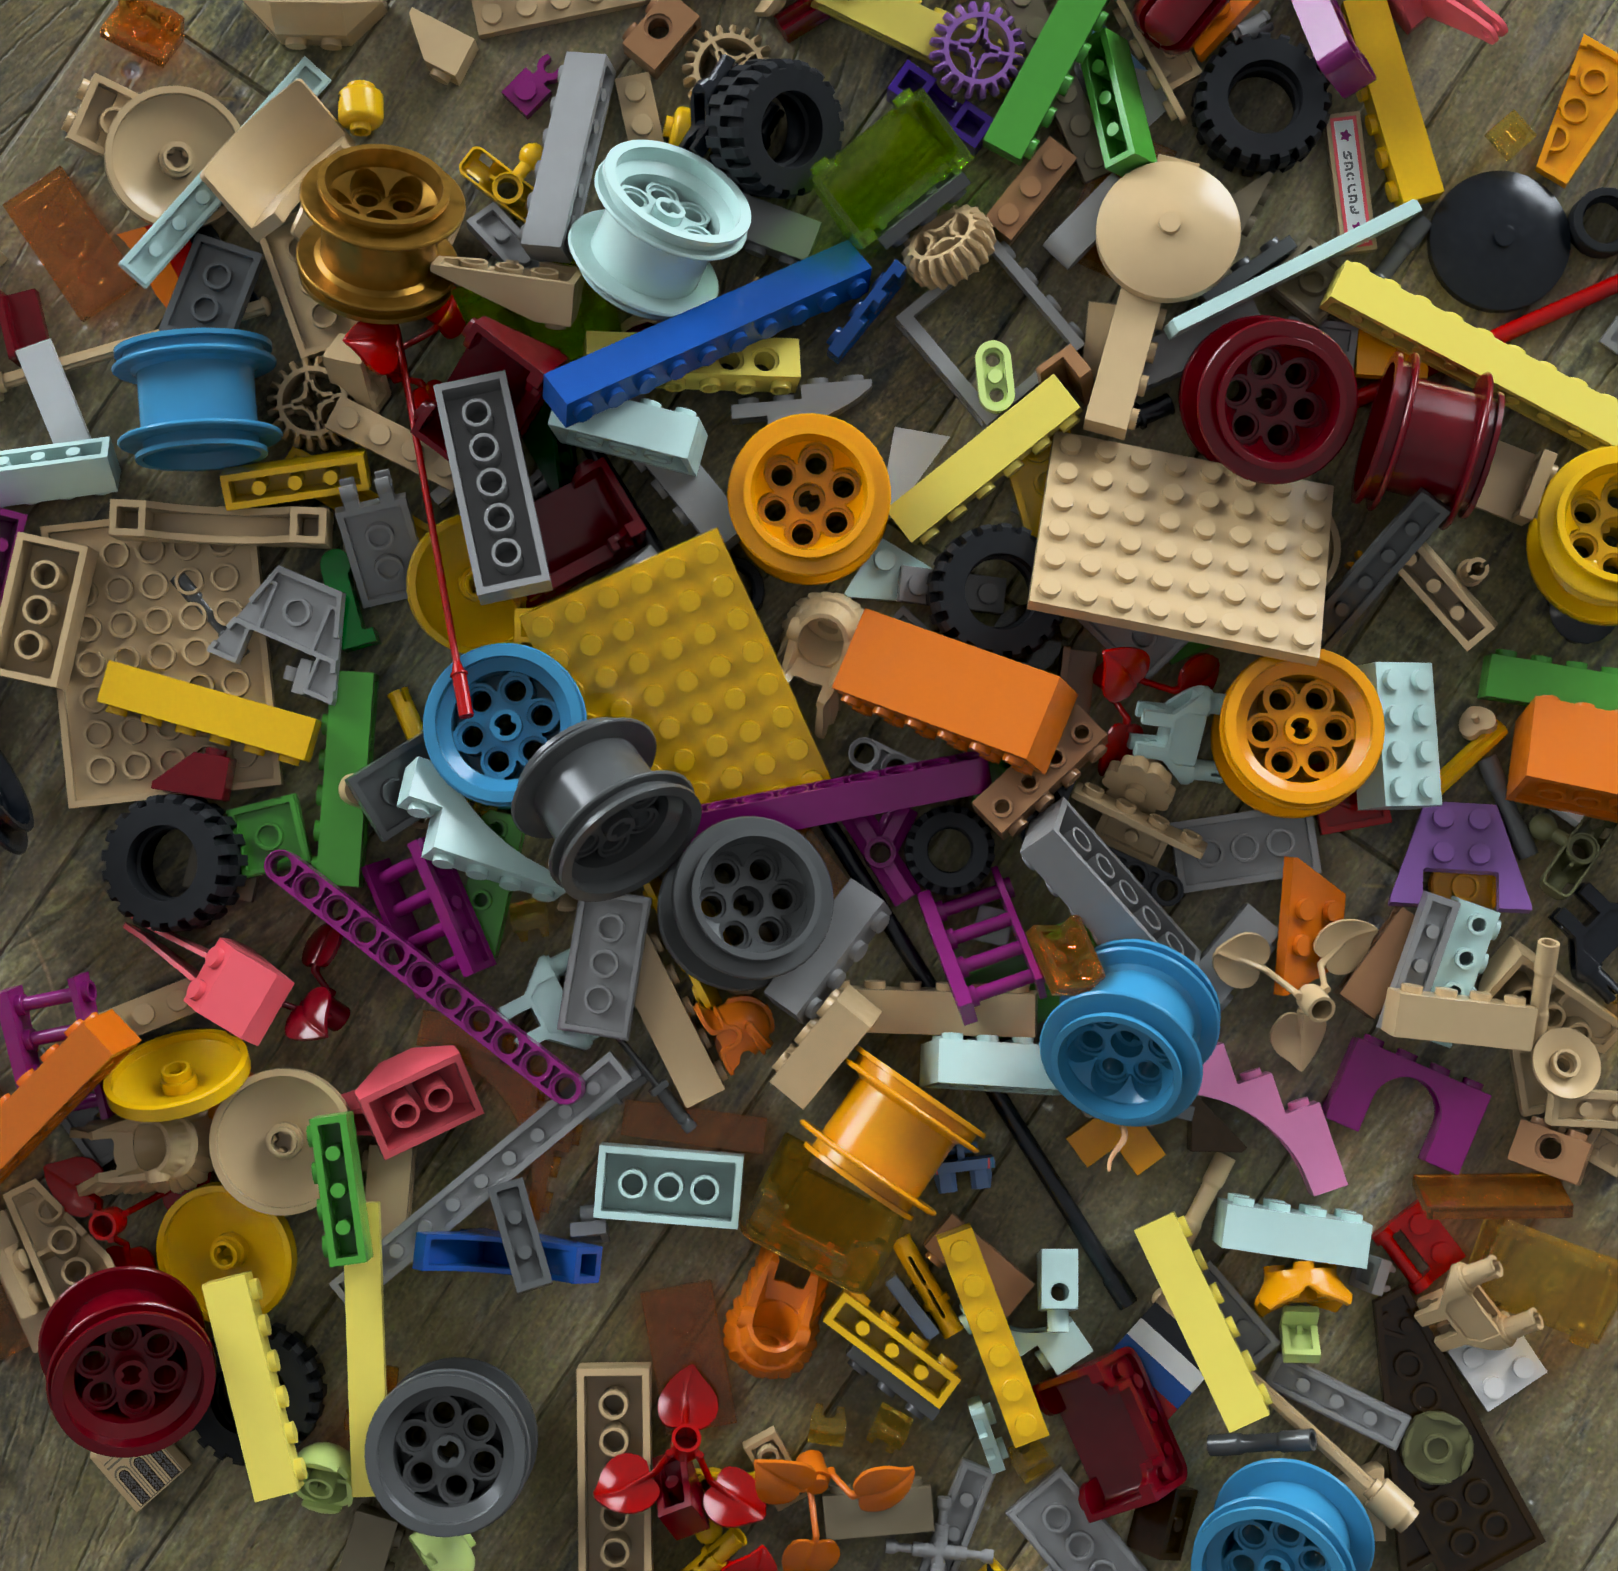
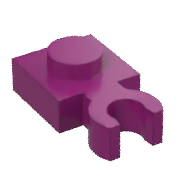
M548 54L539 59L537 70L534 74L525 67L501 92L503 97L527 120L552 96L547 86L558 83L559 68L554 73H547L545 71L546 66L552 61Z

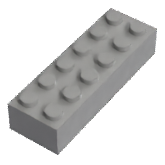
M505 370L433 385L474 583L481 605L553 590Z
M1064 797L1030 820L1020 850L1024 863L1029 869L1037 871L1045 880L1048 890L1054 896L1060 897L1069 907L1072 917L1089 929L1097 945L1119 939L1148 940L1178 951L1199 967L1201 951Z

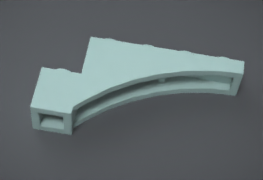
M417 756L405 767L396 807L407 810L408 814L417 818H430L421 858L432 861L434 866L442 869L454 868L466 872L468 877L475 880L487 879L497 882L505 890H521L530 893L534 899L542 902L555 901L566 893L564 888L553 880L549 869L525 857L487 826L469 805L465 797L449 786L439 775L431 760Z

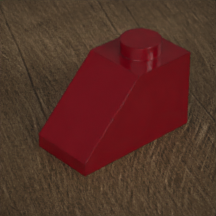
M206 747L205 753L193 752L153 780L151 788L229 802L237 760L227 757L228 750Z
M665 1454L652 1458L653 1469ZM674 1457L671 1458L661 1472L654 1477V1480L660 1488V1495L657 1499L658 1518L676 1541L710 1529L709 1517L706 1515L703 1507L704 1491L693 1462H680Z

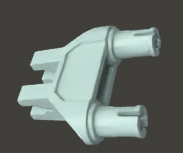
M1197 685L1180 692L1165 703L1137 701L1134 714L1136 717H1141L1140 722L1144 725L1159 727L1157 735L1130 733L1127 742L1128 749H1133L1132 754L1134 756L1139 755L1147 759L1163 761L1180 784L1188 785L1194 780L1216 782L1218 784L1223 783L1215 762L1197 759L1207 717L1210 714L1220 715L1226 694L1214 693L1208 686Z
M570 948L551 958L549 955H542L537 960L524 995L499 1007L498 1011L507 1019H511L530 1009L539 1027L527 1034L538 1043L547 1040L580 1050H588L593 1045L592 1041L601 1036L557 1029L563 994L559 981H561L560 977L567 970ZM516 1038L513 1041L516 1047L518 1048L519 1041L518 1038Z

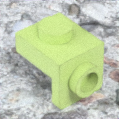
M1302 1304L1283 1307L1279 1323L1283 1363H1320L1321 1349L1317 1327L1320 1315L1319 1307Z

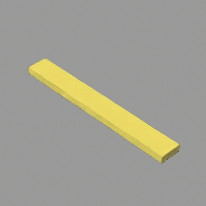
M380 1201L366 1202L373 1257L365 1263L344 1265L352 1497H376L366 1472L364 1457L365 1441L372 1417L387 1396Z

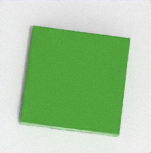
M289 794L226 810L227 817H232L237 824V827L233 829L234 834H243L246 843L245 846L240 847L241 855H248V866H241V874L247 876L246 880L266 875L264 861L272 851L278 849L293 852L311 864L312 854L298 794ZM288 857L282 858L278 862L277 872L291 869V861Z

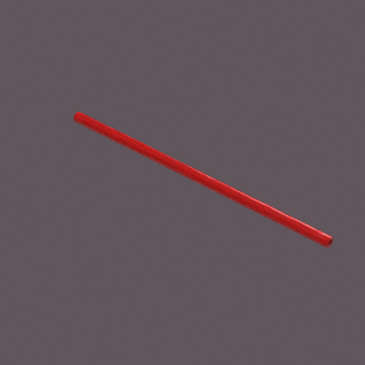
M1618 274L1490 330V332L1494 334L1496 339L1506 343L1617 294ZM1428 365V377L1440 372ZM1381 379L1358 389L1357 408L1373 402Z

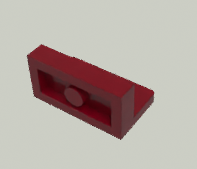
M34 288L6 295L0 290V325L9 360L21 367L15 351L50 338L39 292Z

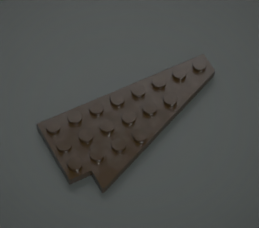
M1403 1283L1386 1292L1382 1297L1379 1296L1372 1300L1382 1402L1410 1415L1411 1420L1416 1415L1427 1411H1444L1451 1414L1465 1425L1474 1443L1473 1459L1468 1470L1461 1477L1459 1476L1457 1479L1452 1480L1451 1483L1445 1485H1430L1417 1479L1403 1463L1400 1455V1443L1396 1451L1386 1446L1389 1479L1415 1502L1414 1507L1419 1510L1415 1520L1402 1533H1399L1394 1528L1398 1570L1417 1571L1433 1562L1437 1571H1493L1545 1543L1546 1541L1445 1355L1434 1343L1435 1337L1428 1325L1422 1327L1415 1319V1312L1420 1309L1408 1287Z

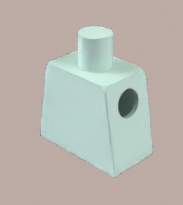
M1041 1249L1037 1253L1038 1311H1047V1332L1068 1333L1069 1312L1078 1309V1249ZM1052 1287H1059L1063 1290L1062 1301H1057L1052 1297Z

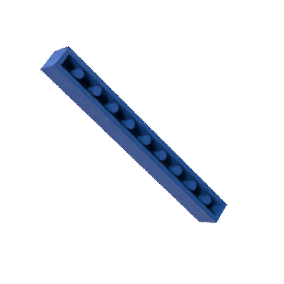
M849 240L841 242L543 374V399L565 428L578 422H585L600 412L609 408H616L631 398L640 394H647L662 384L671 380H678L687 373L702 366H709L724 356L733 352L738 353L753 343L762 339H769L776 333L793 325H800L807 319L822 312H829L837 305L851 299L860 298L868 292L872 267Z

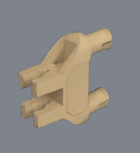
M1490 1255L1485 1259L1468 1265L1462 1262L1452 1264L1443 1288L1418 1298L1417 1304L1421 1310L1416 1311L1414 1317L1422 1327L1439 1322L1437 1330L1441 1335L1434 1338V1343L1441 1352L1463 1345L1487 1350H1503L1512 1347L1517 1338L1534 1331L1543 1330V1319L1540 1313L1537 1314V1310L1534 1307L1507 1317L1499 1311L1480 1286L1482 1283L1503 1276V1267L1500 1261H1496L1497 1257L1495 1255Z

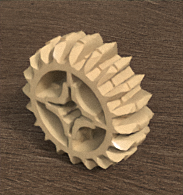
M734 24L729 27L730 33H723L722 26H716V36L713 37L709 31L705 30L703 32L705 43L694 39L692 46L696 52L686 51L685 59L689 63L682 65V73L687 75L683 79V86L685 88H692L688 92L689 100L691 101L694 86L701 79L702 67L711 55L714 57L715 65L722 54L732 57L735 60L734 63L744 65L748 60L771 58L768 57L771 53L770 46L764 45L760 47L762 43L760 35H756L750 40V29L747 27L742 30L741 35L737 34L736 25ZM724 49H737L748 55L742 53L738 56H731Z
M968 204L962 207L953 205L950 210L941 209L940 213L930 223L924 226L920 225L917 230L911 231V238L904 242L905 249L901 254L904 258L903 262L907 267L908 274L921 288L927 287L929 290H934L939 287L941 290H944L949 284L955 287L959 281L963 279L968 280V276L973 272H980L979 267L982 264L988 263V256L995 251L993 246L997 240L992 223L978 207H970Z
M307 356L302 358L303 367L301 368L294 361L290 362L289 367L293 372L288 375L285 371L280 370L278 375L284 381L282 384L272 382L270 385L272 389L278 392V395L267 396L269 403L277 405L267 411L270 417L278 418L272 425L277 426L281 430L284 429L283 440L289 441L294 437L293 446L297 449H300L306 441V448L309 452H314L317 442H319L323 451H328V440L331 439L337 447L341 446L342 441L338 437L339 435L327 430L324 426L327 423L328 414L334 409L340 395L354 402L355 400L341 387L342 393L334 394L332 391L322 392L316 378L329 379L322 356L316 357L314 366H312ZM303 382L304 391L302 395L291 400V404H289L293 391ZM314 393L321 400V403L317 405V415L309 406L314 402ZM290 415L310 416L311 422L315 426V431L304 430L295 426Z

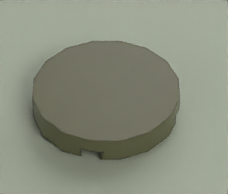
M1427 1411L1416 1415L1409 1422L1400 1441V1455L1405 1467L1417 1479L1430 1485H1445L1451 1483L1452 1480L1457 1479L1459 1476L1461 1477L1468 1470L1473 1459L1474 1443L1468 1429L1457 1417L1444 1411Z

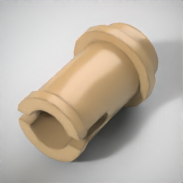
M1481 557L1466 559L1457 566L1456 576L1466 587H1474L1488 575L1489 564L1484 566L1483 563L1486 560ZM1471 568L1474 569L1475 575L1468 574L1471 571Z

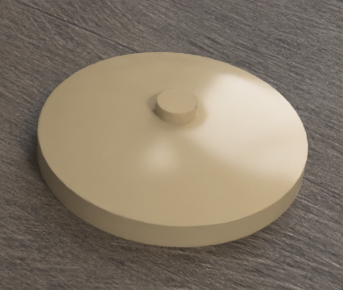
M162 86L142 92L121 108L109 128L104 149V163L109 183L118 199L132 214L144 222L153 225L241 126L222 103L197 89L184 86ZM222 203L202 227L219 220L229 210Z
M1174 161L1146 164L1125 174L1106 194L1099 209L1096 223L1097 251L1108 274L1129 293L1158 303H1177L1191 300L1210 291L1230 270L1237 255L1241 237V222L1238 209L1224 185L1210 173L1199 167Z
M277 1068L248 1077L234 1094L220 1103L212 1120L209 1134V1150L212 1165L219 1181L237 1201L250 1209L264 1214L294 1215L317 1207V1199H320L318 1184H314L311 1169L312 1162H315L313 1147L310 1148L308 1145L306 1128L310 1125L309 1119L315 1116L350 1111L347 1102L326 1080L304 1070Z

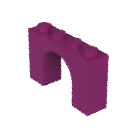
M1366 1033L1363 1039L1352 1036L1322 1106L1325 1118L1358 1132L1377 1090L1392 1079L1411 1077L1427 1089L1434 1105L1433 1122L1420 1150L1418 1159L1458 1175L1492 1097L1482 1092L1484 1085L1467 1077H1463L1462 1082L1449 1077L1451 1070L1432 1062L1429 1068L1416 1063L1417 1055L1398 1048L1396 1053L1383 1048L1384 1041Z

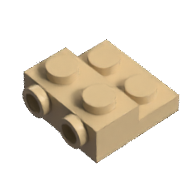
M94 73L90 81L83 78L75 96L81 100L76 113L69 110L61 130L67 132L64 141L93 155L104 157L105 142L111 123L121 108L139 94L97 73Z

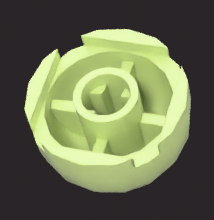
M316 1442L304 1447L297 1456L298 1458L303 1457L305 1461L307 1479H304L302 1488L298 1492H294L303 1499L301 1505L309 1510L323 1514H336L341 1512L343 1506L348 1505L350 1507L355 1498L352 1497L350 1452L342 1446L331 1442Z
M414 1531L408 1536L419 1558L430 1571H474L475 1557L471 1548L476 1545V1542L471 1534L455 1537H435Z

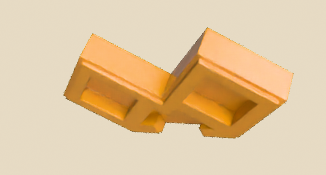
M1094 1117L1068 1135L1066 1140L1088 1168L1114 1149L1120 1141L1122 1134L1119 1126ZM1126 1126L1128 1131L1127 1142L1119 1152L1138 1176L1163 1158L1166 1153L1146 1126Z

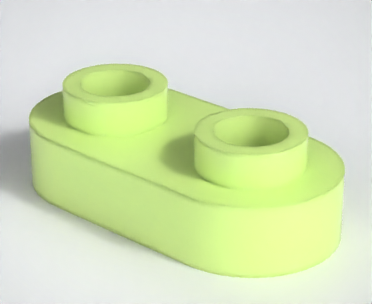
M996 340L987 341L978 348L974 360L980 405L987 412L1000 414L1011 407L1015 398L1011 353L1002 342ZM994 355L998 358L999 364L994 367L989 366L986 363V358ZM994 390L1000 391L1003 399L999 402H994L989 394Z

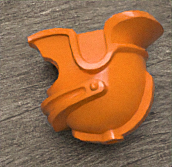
M747 994L735 995L727 998L726 1002L718 1007L714 1005L713 1010L704 1007L698 1002L693 1006L706 1031L712 1036L715 1035L716 1050L725 1069L731 1076L735 1074V1068L740 1064V1057L743 1052L750 1051L756 1055L760 1051L765 1055L767 1054L766 1050L771 1049L774 1042L769 1038L775 1029L773 1014L768 1004H764L759 998Z

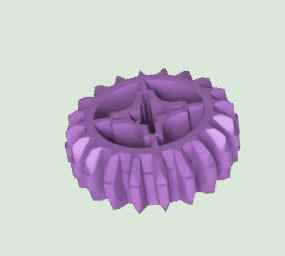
M971 1L968 4V13H966L964 7L959 4L954 9L956 18L946 12L943 20L947 26L938 23L934 28V31L941 37H932L929 44L939 50L930 52L929 59L933 61L940 60L941 63L934 66L932 71L934 74L942 71L945 72L946 75L940 81L942 86L947 85L950 80L955 84L951 89V94L956 95L961 87L964 88L965 100H970L973 90H976L978 100L983 101L986 98V88L990 95L996 97L1000 94L998 84L1007 90L1011 86L1007 76L1016 79L1020 72L1013 65H1022L1025 61L1023 56L1015 54V52H1020L1025 48L1024 42H1014V39L1019 37L1022 31L1020 28L1012 31L1009 29V26L1014 21L1012 16H1009L1005 21L999 18L1003 13V8L998 7L994 14L989 13L990 3L984 2L981 12H979L976 2ZM977 24L972 38H960L958 41L951 40L952 33L961 26ZM989 28L1001 39L1004 51H1001V47L990 42L988 38ZM979 39V45L982 46L981 50H984L985 53L975 63L976 58L972 56L973 52L970 53L969 49ZM949 51H952L953 55L961 57L965 61V74L967 75H964L955 67ZM996 61L1003 63L1001 70L994 76L977 79L982 64H994Z

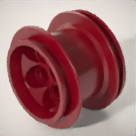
M1254 315L1238 318L1220 326L1197 345L1188 358L1181 375L1178 403L1181 420L1189 439L1208 461L1221 463L1228 470L1244 479L1256 483L1277 485L1307 478L1324 468L1335 458L1345 445L1355 423L1358 389L1354 371L1347 356L1340 346L1326 333L1304 322L1269 315ZM1261 354L1265 359L1264 368L1260 372L1254 373L1251 365L1252 360L1255 356ZM1295 363L1299 371L1298 376L1294 381L1288 382L1285 375L1286 369ZM1236 380L1239 384V392L1236 397L1228 399L1226 393L1229 383ZM1266 388L1269 392V397L1264 399V406L1259 407L1256 403V398L1260 397L1261 390ZM1303 398L1306 402V411L1303 415L1296 417L1293 411L1294 405L1299 399ZM1244 415L1247 419V428L1242 433L1236 434L1234 422L1238 417ZM1278 424L1281 429V435L1277 441L1270 443L1268 431L1272 426Z
M1395 351L1384 370L1366 422L1353 474L1351 502L1359 504L1364 498L1366 499L1368 511H1373L1380 503L1385 491L1412 498L1419 488L1423 487L1450 507L1451 513L1438 526L1440 530H1445L1451 525L1456 515L1461 519H1467L1478 502L1498 444L1504 416L1505 395L1499 391L1493 393L1494 380L1491 372L1488 371L1480 376L1472 392L1420 379L1419 354L1414 352L1407 361H1404L1403 353Z
M117 1266L97 1271L77 1281L64 1291L53 1303L42 1323L38 1340V1354L42 1371L46 1377V1394L49 1407L63 1431L81 1447L96 1454L116 1458L148 1455L165 1449L182 1439L198 1424L207 1411L216 1383L214 1349L205 1332L204 1317L198 1301L182 1282L170 1274L144 1266ZM119 1327H127L125 1330L121 1332L114 1331L116 1328ZM155 1334H163L157 1339H150ZM99 1351L95 1355L86 1356L88 1352Z

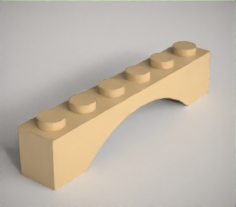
M110 499L108 535L119 541L332 549L334 514L328 508L287 506L244 508L226 511V507L181 505L148 500Z

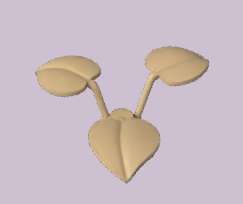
M1358 919L1337 920L1325 926L1318 933L1313 943L1314 952L1321 957L1317 963L1320 986L1305 984L1297 990L1270 968L1264 966L1270 957V946L1264 937L1254 932L1237 934L1217 947L1212 956V965L1219 978L1231 987L1243 989L1253 986L1257 982L1261 971L1296 998L1297 1005L1299 1006L1297 1013H1284L1275 1021L1270 1031V1043L1281 1057L1303 1072L1316 1054L1326 1031V1021L1334 1015L1336 1008L1334 1001L1328 996L1331 987L1327 983L1325 967L1330 973L1335 975H1345L1353 972L1369 952L1372 940L1379 930L1373 924Z

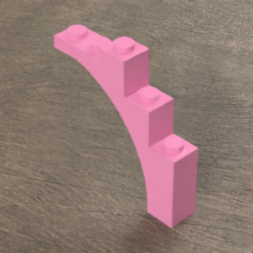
M1217 1042L1212 1055L1203 1064L1202 1084L1197 1095L1231 1104L1263 1124L1281 1142L1299 1169L1308 1194L1317 1196L1347 1186L1348 1183L1320 1102L1314 1100L1309 1102L1308 1097H1303L1287 1103L1289 1109L1284 1110L1272 1073L1268 1071L1261 1072L1260 1067L1240 1073L1241 1080L1236 1081L1224 1043Z

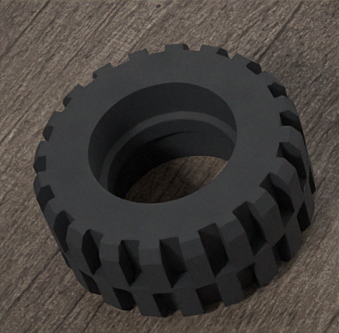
M1259 32L1257 38L1252 39L1248 33L1239 36L1235 44L1230 41L1220 47L1217 55H1212L1196 84L1191 106L1194 108L1191 115L1192 126L1198 128L1196 138L1200 145L1207 144L1209 147L1207 155L1213 161L1218 157L1225 161L1222 168L1230 172L1233 171L1234 167L1243 169L1242 176L1252 177L1255 172H1261L1262 176L1268 171L1274 175L1276 170L1279 169L1284 173L1292 169L1297 161L1301 162L1308 156L1328 124L1330 118L1328 110L1332 106V94L1327 92V89L1331 83L1324 74H1320V68L1315 57L1310 59L1306 55L1308 47L1301 42L1297 47L1289 43L1290 37L1280 34L1278 39H1271L1270 32ZM1252 77L1266 78L1277 83L1284 89L1292 103L1293 116L1290 123L1283 130L1268 134L1257 133L1245 128L1235 119L1229 106L1228 98L1233 86L1241 80Z
M752 59L746 61L744 65L735 66L728 73L730 77H723L716 88L719 92L718 94H712L708 104L712 108L710 115H706L705 126H709V136H705L707 148H712L713 154L710 155L714 167L721 168V171L732 179L742 193L749 194L750 196L792 199L796 196H804L813 190V186H819L827 178L825 172L832 171L837 162L834 159L836 152L840 153L843 141H839L840 131H844V121L839 118V112L842 109L839 100L833 97L835 90L829 81H823L825 77L817 68H811L808 63L801 60ZM776 97L784 108L788 129L786 141L781 152L772 160L762 141L761 125L767 106Z
M1008 523L982 525L953 539L945 546V550L938 554L933 562L935 565L934 569L929 573L926 583L929 585V593L926 594V605H930L932 615H929L933 625L937 624L941 635L1012 660L1022 658L1027 654L1037 651L1044 642L1049 641L1056 633L1054 629L1057 624L1062 623L1064 616L1029 610L1026 606L1023 615L1014 623L1005 627H991L981 623L973 616L965 599V584L969 574L977 565L988 560H1004L1015 566L1025 579L1029 597L1037 538L1031 535L1032 530L1025 527L1015 528L1012 527V524Z
M167 794L149 796L146 801H137L129 806L130 813H121L115 820V824L118 826L117 829L109 830L105 841L109 842L108 850H102L101 861H106V870L101 872L103 882H109L111 889L107 890V894L111 901L120 902L118 911L124 917H133L134 924L142 928L150 927L152 931H192V929H200L211 925L212 920H220L228 913V909L225 906L235 905L240 897L239 893L236 892L237 887L245 886L247 876L241 874V866H248V855H241L240 847L246 845L243 834H234L233 829L237 827V824L232 817L223 816V808L217 804L208 803L207 799L198 796ZM172 829H179L191 840L197 855L195 878L190 887L179 897H172L167 894L158 884L153 871V856L156 846L161 838Z
M276 1322L271 1325L272 1334L268 1336L271 1350L276 1349L280 1359L281 1369L277 1372L282 1377L288 1392L289 1407H286L289 1422L294 1421L297 1428L298 1443H295V1448H297L317 1426L316 1422L324 1411L323 1398L327 1395V1384L323 1383L322 1376L326 1372L323 1363L318 1364L314 1357L318 1353L313 1345L307 1347L302 1342L303 1335L297 1331L290 1333L286 1331L287 1325ZM212 1338L210 1341L216 1358L214 1394L204 1416L190 1432L195 1429L201 1436L197 1442L204 1449L208 1445L215 1449L213 1456L222 1461L229 1457L233 1459V1464L244 1466L245 1461L234 1416L224 1398V1376L215 1339Z

